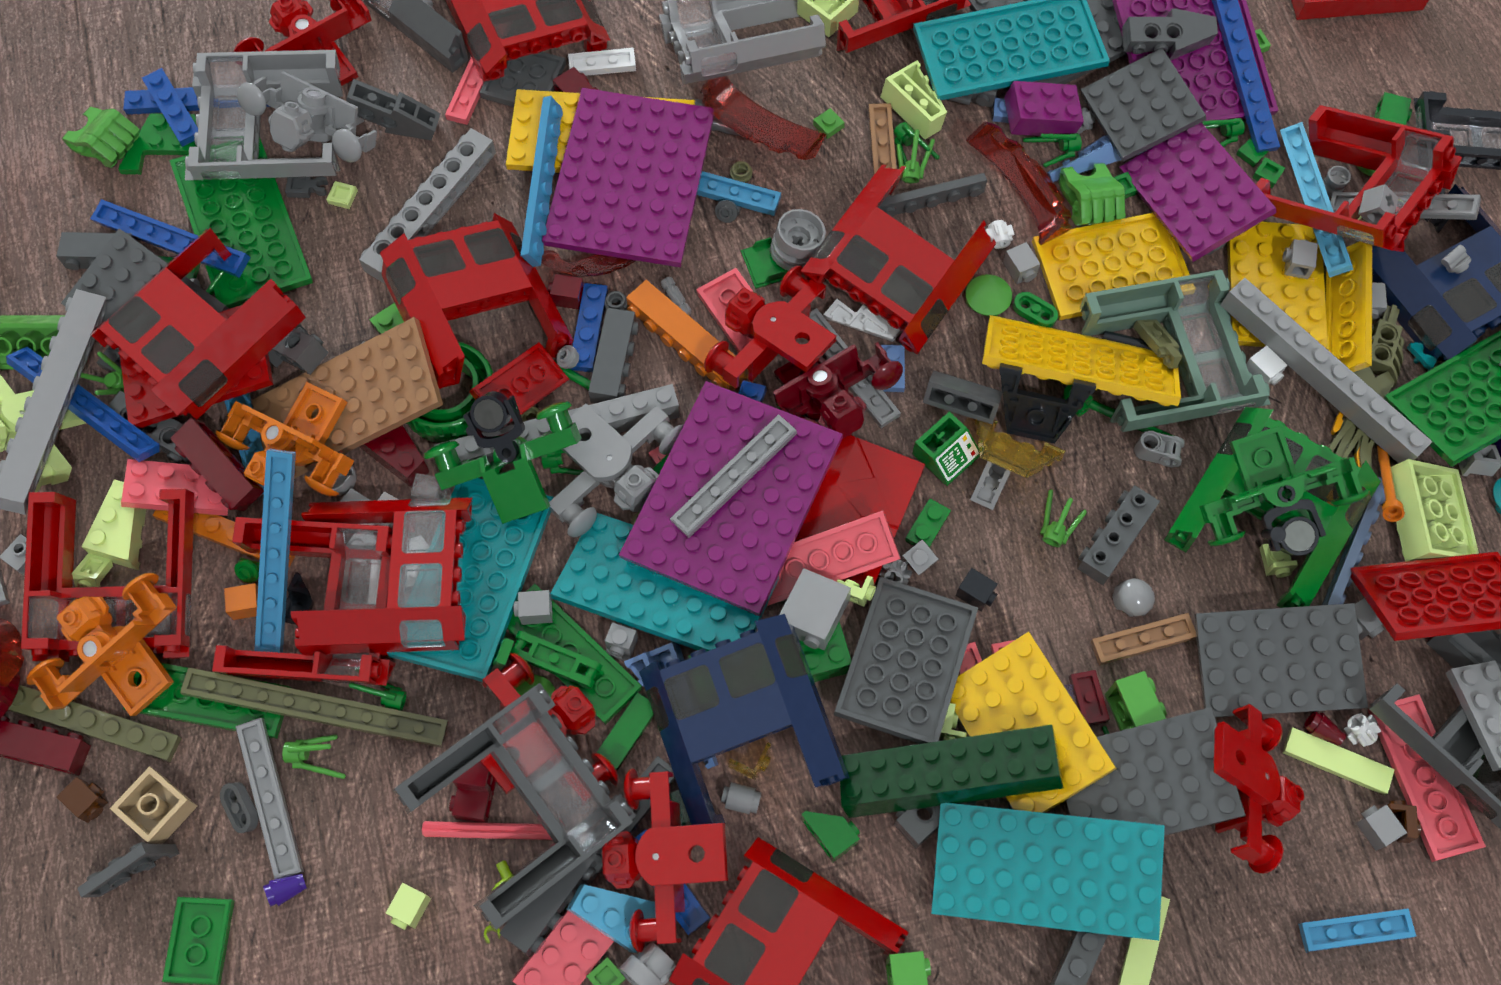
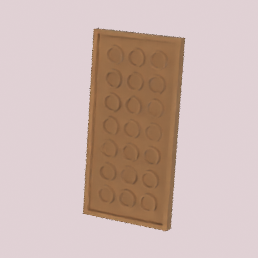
M415 317L317 366L311 375L304 373L252 400L255 410L284 423L306 382L344 399L348 403L324 444L340 454H345L443 405L420 321ZM318 408L313 411L312 419L318 415ZM261 439L262 446H263V450H264V449L266 448V446H265L264 442H263L262 439ZM314 461L308 465L295 466L296 476L294 479L313 470L318 462Z

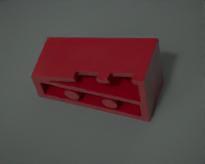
M403 425L359 446L412 489L430 472Z

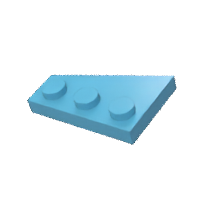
M585 884L579 886L567 907L568 911L631 953H637L629 935L632 914L637 909H641L645 919L656 917L655 902Z

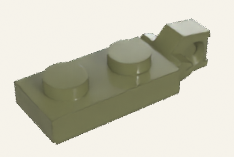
M1157 319L1136 320L1133 328L1157 357L1163 358V364L1169 369L1178 368L1180 359H1182V355L1178 350L1179 344Z

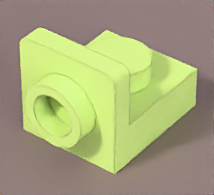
M1269 544L1261 545L1260 552L1266 576L1287 577L1298 566L1297 560L1292 561L1290 554H1286L1281 550L1277 552L1270 551Z
M88 553L72 572L75 587H101L100 582L113 567L112 560Z
M867 576L862 588H859L860 585L852 580L846 579L845 582L837 580L838 583L851 588L850 601L863 607L867 600H872L876 591V586H874L873 577Z
M953 703L949 704L939 739L943 741L967 736L966 732L952 730V728L956 729L959 717L955 713L956 704Z

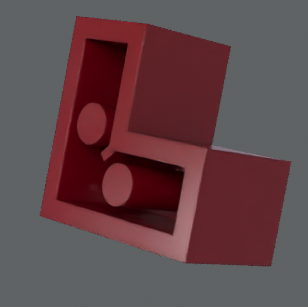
M479 761L453 780L454 785L457 787L456 796L452 795L449 811L452 812L451 815L456 820L488 823L496 781Z

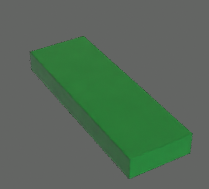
M637 692L596 752L605 756L613 764L616 771H618L657 713L654 702Z

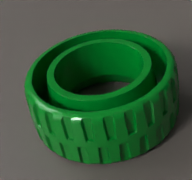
M458 341L465 355L462 372L471 377L473 380L472 388H474L494 374L490 363L480 351ZM469 394L462 403L453 408L434 409L406 424L420 437L435 443L470 436L466 433L468 425L463 415L471 410L475 399Z

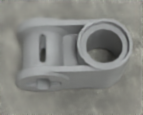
M1147 431L1142 434L1135 444L1134 453L1141 460L1159 463L1166 467H1179L1182 463L1180 458L1181 448L1184 447L1185 441L1177 436ZM1144 443L1149 444L1152 448L1146 447Z

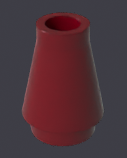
M1313 711L1304 722L1303 728L1307 730L1308 734L1334 745L1340 746L1346 738V733L1341 731L1323 712Z

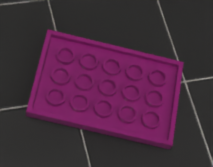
M1202 122L1150 148L1119 167L1121 174L1129 173L1132 178L1131 182L1137 189L1138 195L1192 262L1276 213V207Z

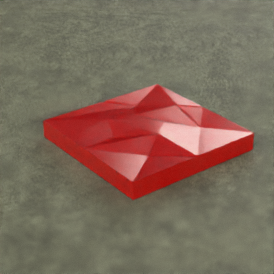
M803 416L800 417L819 425V423L814 420H811ZM852 435L843 438L795 542L883 510L895 540L923 474L925 464ZM883 565L842 579V581L845 582L846 579L852 580L860 585L859 588H862L867 576H871L875 586Z

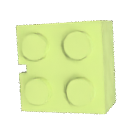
M798 0L797 14L809 23L810 16L819 15L824 23L825 35L830 37L838 30L839 22L846 19L848 21L858 12L859 0Z

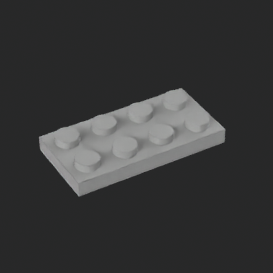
M1496 661L1452 668L1446 672V675L1492 771L1501 770V671Z

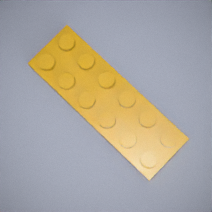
M1368 239L1346 247L1354 270L1329 278L1326 269L1328 348L1326 349L1352 372L1372 366V242Z

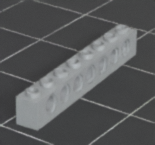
M472 128L461 136L458 144L446 154L441 164L433 169L430 177L420 184L417 192L411 199L405 202L401 211L391 218L389 225L376 236L372 245L362 252L359 261L364 272L386 284L381 275L383 259L380 252L403 233H405L408 240L427 236L494 157L496 151L493 140Z

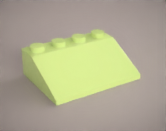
M1411 459L1392 466L1391 472L1396 499L1402 502L1405 512L1404 517L1396 522L1405 562L1479 554L1459 470Z

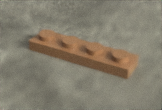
M891 103L869 104L868 106L873 176L881 165H887L886 168L897 169Z
M1189 613L1097 637L1092 639L1090 643L1100 666L1195 640L1197 637Z

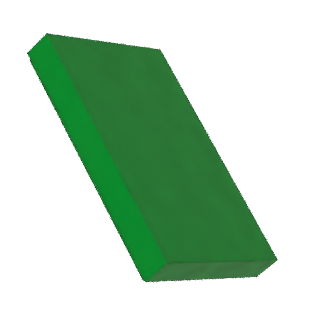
M177 897L162 982L221 985L234 900Z

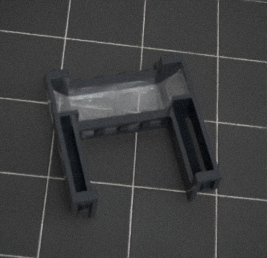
M1423 91L1419 98H1414L1416 128L1453 136V147L1456 148L1455 155L1462 157L1459 167L1501 170L1500 111L1443 107L1447 101L1446 93ZM1417 135L1420 169L1430 171L1433 163V149L1439 140ZM1442 188L1440 194H1445L1444 188ZM1424 218L1426 222L1430 221L1435 226L1437 233L1441 231L1449 220Z

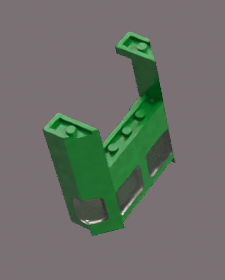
M1245 407L1164 541L1186 553L1205 525L1199 506L1246 491L1229 443L1231 441L1281 426L1297 474L1345 458L1336 455L1327 446L1318 445L1309 440L1305 434L1287 428L1283 422L1269 418L1273 409ZM1366 460L1360 467L1357 466L1360 473L1357 476L1362 490H1370L1369 495L1363 500L1348 505L1334 506L1330 501L1339 498L1334 483L1304 491L1301 499H1308L1314 502L1326 536L1319 537L1317 546L1308 554L1289 589L1281 596L1276 606L1280 608L1310 606L1381 482ZM1280 478L1265 481L1262 484L1270 485L1279 482ZM1284 490L1282 491L1283 498L1285 497ZM1258 495L1261 506L1246 510L1245 512L1261 520L1263 513L1273 508V506L1266 502L1262 495ZM1304 509L1288 511L1276 517L1272 521V527L1275 528L1281 520L1287 517L1301 516L1310 519L1309 513Z

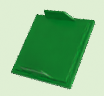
M771 237L756 241L753 247L740 250L755 289L781 282L784 275L788 272V270L777 265L771 256Z

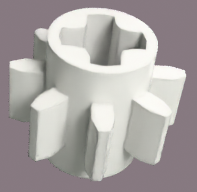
M997 220L988 225L986 232L991 237V242L993 239L996 241L995 249H1003L1010 245L1014 235L1012 225L1007 226L1003 220Z
M1362 713L1353 715L1347 722L1348 727L1344 728L1351 743L1355 745L1359 742L1363 747L1376 742L1378 738L1377 733L1381 732L1373 715L1366 718Z

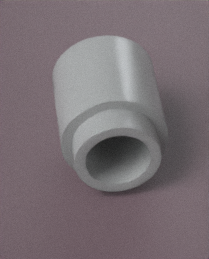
M731 782L730 787H724L721 802L726 803L725 809L750 814V812L757 814L761 792L755 791L756 788Z

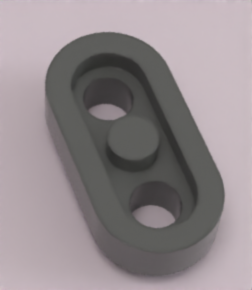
M240 782L225 784L220 791V801L232 827L238 833L253 831L258 825L259 816L245 786Z

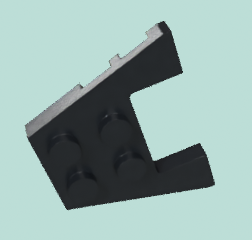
M1001 363L999 372L1001 375L1004 415L1008 434L1055 444L1072 422L1074 415L1078 410L1082 409L1084 402L1096 390V383L1074 379L1068 399L1018 389L1023 368Z

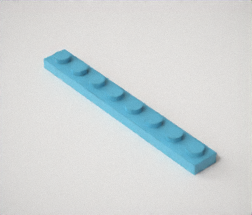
M1303 122L1281 129V136L1304 204L1334 213ZM1313 228L1329 278L1354 270L1342 235Z

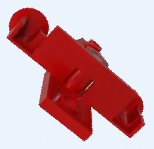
M278 0L272 3L269 24L275 32L282 33L287 39L268 48L266 51L336 50L340 63L339 80L341 86L358 78L357 71L334 41L372 21L369 10L362 0H330V6L336 12L318 22L311 18L314 11L307 1ZM257 37L245 38L236 45L234 52H261L264 50V43ZM234 58L238 63H243V58Z
M795 266L784 275L779 288L782 297L788 295L792 297L788 303L777 301L765 304L763 297L745 287L742 288L727 304L725 309V325L734 332H740L744 336L751 334L754 338L735 357L728 353L729 343L727 341L715 344L705 358V371L707 373L715 371L723 377L724 381L737 389L739 387V376L746 369H748V380L752 382L779 354L807 372L836 342L837 336L809 318L812 301L817 296L821 299L825 298L826 285L823 283L818 284L813 279L810 281L802 277L801 270L803 267ZM798 338H805L808 340V343L799 344L796 340Z
M515 653L509 654L510 665L502 671H499L498 668L483 679V686L485 688L488 686L499 699L500 711L520 697L515 689L526 681L530 685L534 684L535 678L531 667L525 659ZM561 686L551 694V699L556 705L547 712L550 716L554 714L561 722L562 728L560 730L565 737L566 734L585 735L595 727L596 711L578 687ZM524 700L504 714L509 723L498 731L499 734L527 714L528 707ZM536 723L529 724L503 744L506 750L515 749L518 751L519 758L515 763L526 778L530 777L543 765L550 770L560 762L558 751L555 750ZM592 753L591 756L595 763L592 765L594 768L592 774L598 782L602 780L605 784L610 781L616 786L619 782V777L613 764L605 756L599 753ZM491 754L480 761L506 794L515 789ZM566 772L557 779L563 788H566L568 785L572 787L581 798L580 803L582 806L591 800L573 773Z
M1248 704L1233 710V714L1248 725L1247 729L1238 732L1223 721L1217 723L1214 736V773L1237 787L1246 816L1216 823L1215 831L1221 833L1234 828L1240 832V839L1247 844L1231 848V853L1243 861L1247 860L1249 867L1254 872L1265 874L1273 871L1280 864L1284 849L1278 837L1274 835L1262 836V821L1279 827L1284 822L1293 819L1301 811L1300 803L1304 800V792L1299 785L1279 775L1272 756L1267 753L1273 750L1282 738L1283 731L1280 722L1275 718H1265L1262 720V712Z
M632 768L626 773L624 779L625 800L628 806L634 810L638 808L640 800H651L652 828H649L640 840L634 838L629 831L617 834L603 845L602 863L603 875L616 889L632 888L634 883L641 877L648 884L654 886L656 918L645 919L642 910L637 909L632 914L629 925L630 940L634 949L638 952H643L645 942L657 941V944L682 942V938H677L675 912H685L684 884L728 881L725 823L681 826L680 803L670 801L669 777H674V773L669 771L649 773V777H638L636 770ZM699 845L704 849L705 855L700 862H695L691 857V851L695 846Z

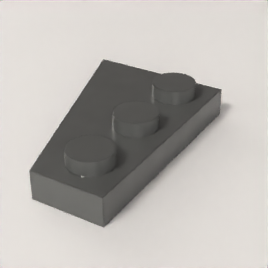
M146 842L135 844L129 849V853L110 861L108 867L103 871L88 876L87 881L77 888L81 898L100 897L130 881V874L139 873L144 870L148 871L156 867L155 861L161 857L168 856L172 858L180 854L176 844H146Z

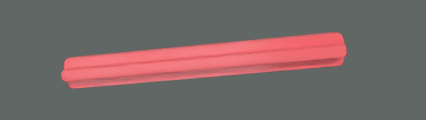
M425 821L422 825V835L425 837L552 840L542 824Z

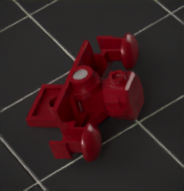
M878 342L875 343L876 355L862 362L858 357L857 347L853 344L826 361L821 357L807 372L791 362L776 369L774 374L782 384V387L773 391L777 409L798 417L805 414L810 419H819V425L842 433L843 438L862 427L865 419L864 413L867 409L864 401L860 397H854L848 388L873 374L871 385L874 389H889L901 378L903 366L898 361H891L887 357V352Z

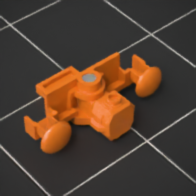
M308 382L304 385L284 423L235 401L227 415L228 419L220 432L215 431L216 436L221 442L237 450L250 449V447L242 444L250 429L261 433V439L266 448L263 451L254 453L244 471V475L263 486L265 482L266 451L268 449L296 452L295 466L308 465L314 461L318 462L310 477L304 476V479L313 490L326 496H337L340 494L332 488L339 475L347 476L354 463V460L324 445L348 402ZM318 408V415L312 419L313 411Z
M142 574L125 586L122 592L123 599L132 600L138 608L132 613L135 618L126 626L112 627L113 618L109 613V606L103 597H81L74 600L57 615V620L62 626L61 631L67 640L79 642L77 653L82 659L83 664L71 675H61L59 670L63 667L64 661L60 658H51L39 663L29 672L26 679L27 684L37 686L42 693L40 695L50 710L64 709L98 677L102 676L130 716H137L174 683L173 679L143 640L151 630L177 608L167 593H159L154 587L159 580L157 574ZM136 672H139L142 676L139 686L133 680Z

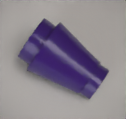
M301 873L270 880L269 884L264 885L263 888L271 907L276 904L280 906L307 889Z

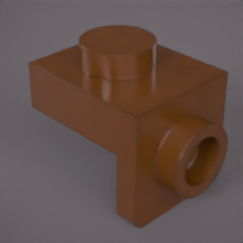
M1402 800L1389 801L1387 806L1396 815V818L1407 832L1398 838L1397 842L1410 843L1418 839L1421 833V823L1417 820V806L1406 805V801Z

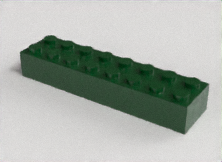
M1052 725L842 755L850 777L840 781L841 806L848 818L940 806L942 803L955 804L1064 788L1057 741Z

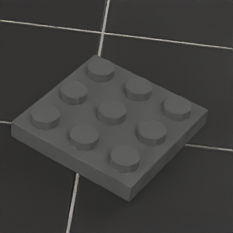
M539 52L519 57L518 59L508 60L507 68L504 69V77L484 82L480 90V97L514 107L517 89L554 92L553 79L562 74L566 65V59L549 53Z

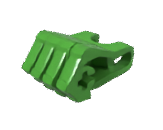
M89 107L83 113L88 118L87 124L78 131H67L62 140L75 153L97 158L105 167L113 168L117 163V159L121 160L126 154L125 151H129L132 148L133 142L140 136V129L116 109L101 110Z
M1104 163L1094 164L1090 176L1078 174L1073 167L1061 168L1059 185L1063 195L1072 206L1073 214L1071 219L1075 225H1094L1125 218L1124 187L1111 175Z

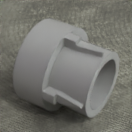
M650 942L643 952H637L634 956L630 955L618 969L632 985H665L669 981L668 978L673 973L676 964L656 944Z

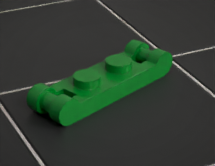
M520 630L517 632L516 642L510 653L518 654L528 664L592 690L595 684L594 678L596 673H600L603 667L601 663ZM526 644L531 645L529 652L523 651ZM581 666L587 668L585 675L578 673Z

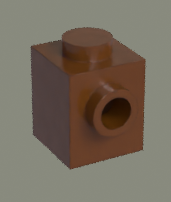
M78 777L56 797L77 818L87 823L97 818L102 813L103 807L108 803L101 796L104 791L94 782L89 785Z

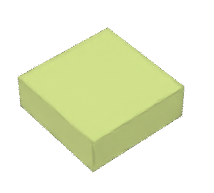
M335 181L326 200L328 204L350 209L358 192L357 187Z

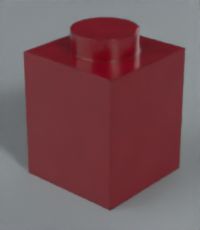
M555 274L553 282H550L548 285V292L554 304L558 307L580 310L584 288L583 278Z

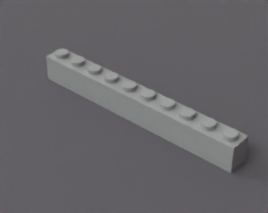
M1246 278L1229 291L1220 306L1264 345H1267L1290 368L1398 463L1407 459L1415 460L1432 443L1427 436Z
M76 289L73 298L69 297L66 302L65 311L67 312L65 317L61 316L57 326L59 332L57 336H52L49 356L43 357L41 363L42 373L34 379L32 397L28 396L24 404L25 414L23 418L19 417L15 426L16 436L14 439L10 438L7 444L6 452L8 455L6 460L0 461V509L26 515L29 492H35L94 344L95 339L90 334L102 324L106 314L107 305L106 297Z
M673 384L588 405L618 433L629 431L655 406H658L667 414L669 420L680 418L679 404ZM580 408L568 410L570 417ZM546 418L523 422L525 430L519 437H523L528 441L551 431ZM515 424L506 426L497 432H482V434L488 437L502 435L512 430ZM582 433L580 441L589 440L591 433ZM474 436L450 440L459 443L455 450L461 462L468 459L471 461L485 455L488 462L494 461V447H479Z

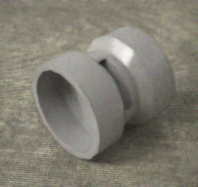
M1333 166L1328 171L1323 183L1329 197H1332L1333 192H1343L1345 186L1349 183L1351 174L1347 168Z

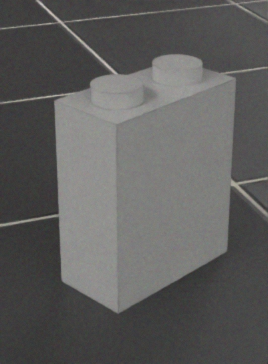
M803 568L779 615H786L788 623L794 626L798 639L803 641L805 645L813 649L820 648L825 651L850 601L851 588Z

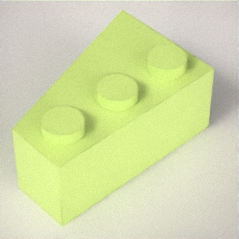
M917 60L886 78L881 98L886 103H891V108L914 130L918 129L919 134L924 139H927L941 130L947 110L941 100L937 99L935 91H932L928 84L929 79L927 75H923L920 70L921 65Z
M114 479L83 542L82 548L89 554L111 559L112 563L139 570L140 563L138 558L139 550L142 548L141 533L142 526L145 524L146 509L121 507L124 482Z

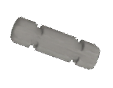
M667 277L663 279L661 286L667 292L668 298L690 316L691 308L685 302L686 300L678 286H675L676 283L673 278Z

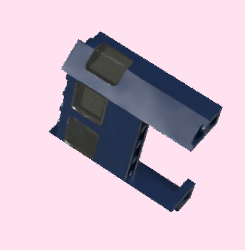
M1457 184L1448 193L1470 195L1464 187L1459 188ZM1480 206L1477 220H1466L1476 234L1418 265L1413 262L1405 251H1392L1372 244V282L1385 283L1387 305H1396L1397 309H1400L1397 321L1415 343L1418 342L1423 345V353L1434 356L1436 362L1440 360L1445 362L1469 349L1476 342L1477 338L1485 333L1486 329L1490 328L1493 330L1501 325V230ZM1371 234L1369 237H1365L1362 239H1368L1372 243H1374V237ZM1458 245L1464 246L1467 255L1471 258V262L1468 264L1469 267L1459 274L1455 272L1449 273L1441 263V260Z
M785 614L757 620L755 624L758 632H755V629L745 631L740 634V639L732 642L730 639L720 641L715 644V649L707 652L706 649L697 650L691 653V658L682 661L679 658L666 663L667 668H665L663 662L655 660L639 671L691 825L725 823L722 814H715L698 763L790 727L794 728L815 788L826 787L850 778L794 626L788 623Z

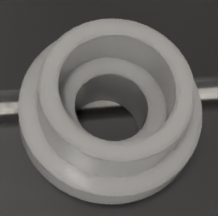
M571 345L562 347L557 354V364L563 369H571L579 361V353Z

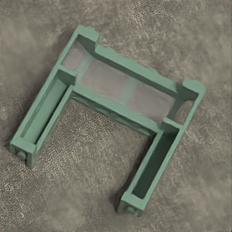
M1222 269L1085 294L1080 305L1082 318L1086 320L1082 329V335L1093 336L1104 334L1105 330L1115 332L1132 329L1136 320L1157 319L1159 323H1163L1165 330L1179 344L1178 350L1182 355L1178 368L1189 397L1181 398L1178 406H1163L1159 403L1134 407L1131 398L1121 400L1110 422H1117L1119 426H1122L1120 429L1122 432L1244 410L1245 407L1255 408L1271 405L1268 398L1270 396L1269 385L1264 381L1262 374L1252 375L1248 371L1246 356L1239 347L1238 335L1232 328L1230 314L1220 306L1230 291V282L1228 278H1225Z

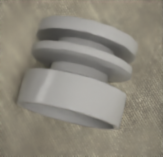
M793 209L784 213L778 221L770 246L771 256L776 264L788 271L795 266L804 267L809 259L815 256L824 242L826 234L824 223L811 211Z

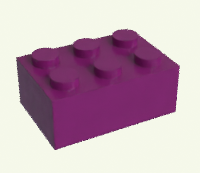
M1013 81L1004 97L1010 132L1013 135L1077 133L1084 123L1076 85Z

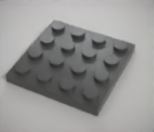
M1159 49L1081 89L1082 97L1122 162L1206 120V114L1163 49Z

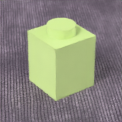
M402 883L386 911V914L392 917L390 923L404 930L407 925L415 929L431 898Z

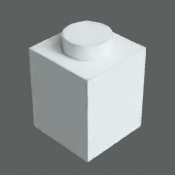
M1267 345L1252 356L1246 364L1248 371L1252 375L1262 374L1264 381L1268 385L1272 384L1273 386L1284 377L1282 372L1287 367V364Z

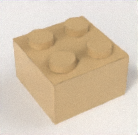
M149 766L110 809L147 843L163 844L196 809L197 805L161 773Z

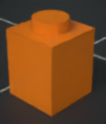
M255 583L224 588L226 613L233 620L256 617L258 586Z

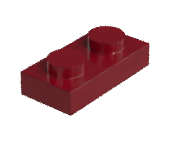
M1096 670L1071 674L1069 681L1076 705L1089 726L1108 722L1110 718Z

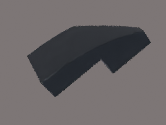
M298 572L295 573L287 589L289 596L286 600L285 622L294 625L296 624L291 618V611H312L314 605L310 592Z

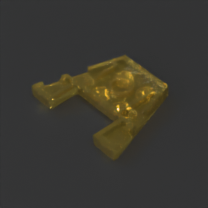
M976 419L974 421L978 427L976 434L979 435L978 447L980 458L1025 478L1042 471L1045 465L1051 466L1055 460L1061 461L1066 452L1045 442L1042 450L1038 451L1027 442L1020 443L1013 440L1007 433L995 432L994 430L998 424L996 420L993 421V424Z

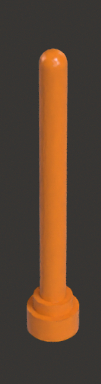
M1378 445L1377 454L1386 500L1382 505V514L1385 520L1397 522L1405 515L1402 502L1396 499L1388 453Z

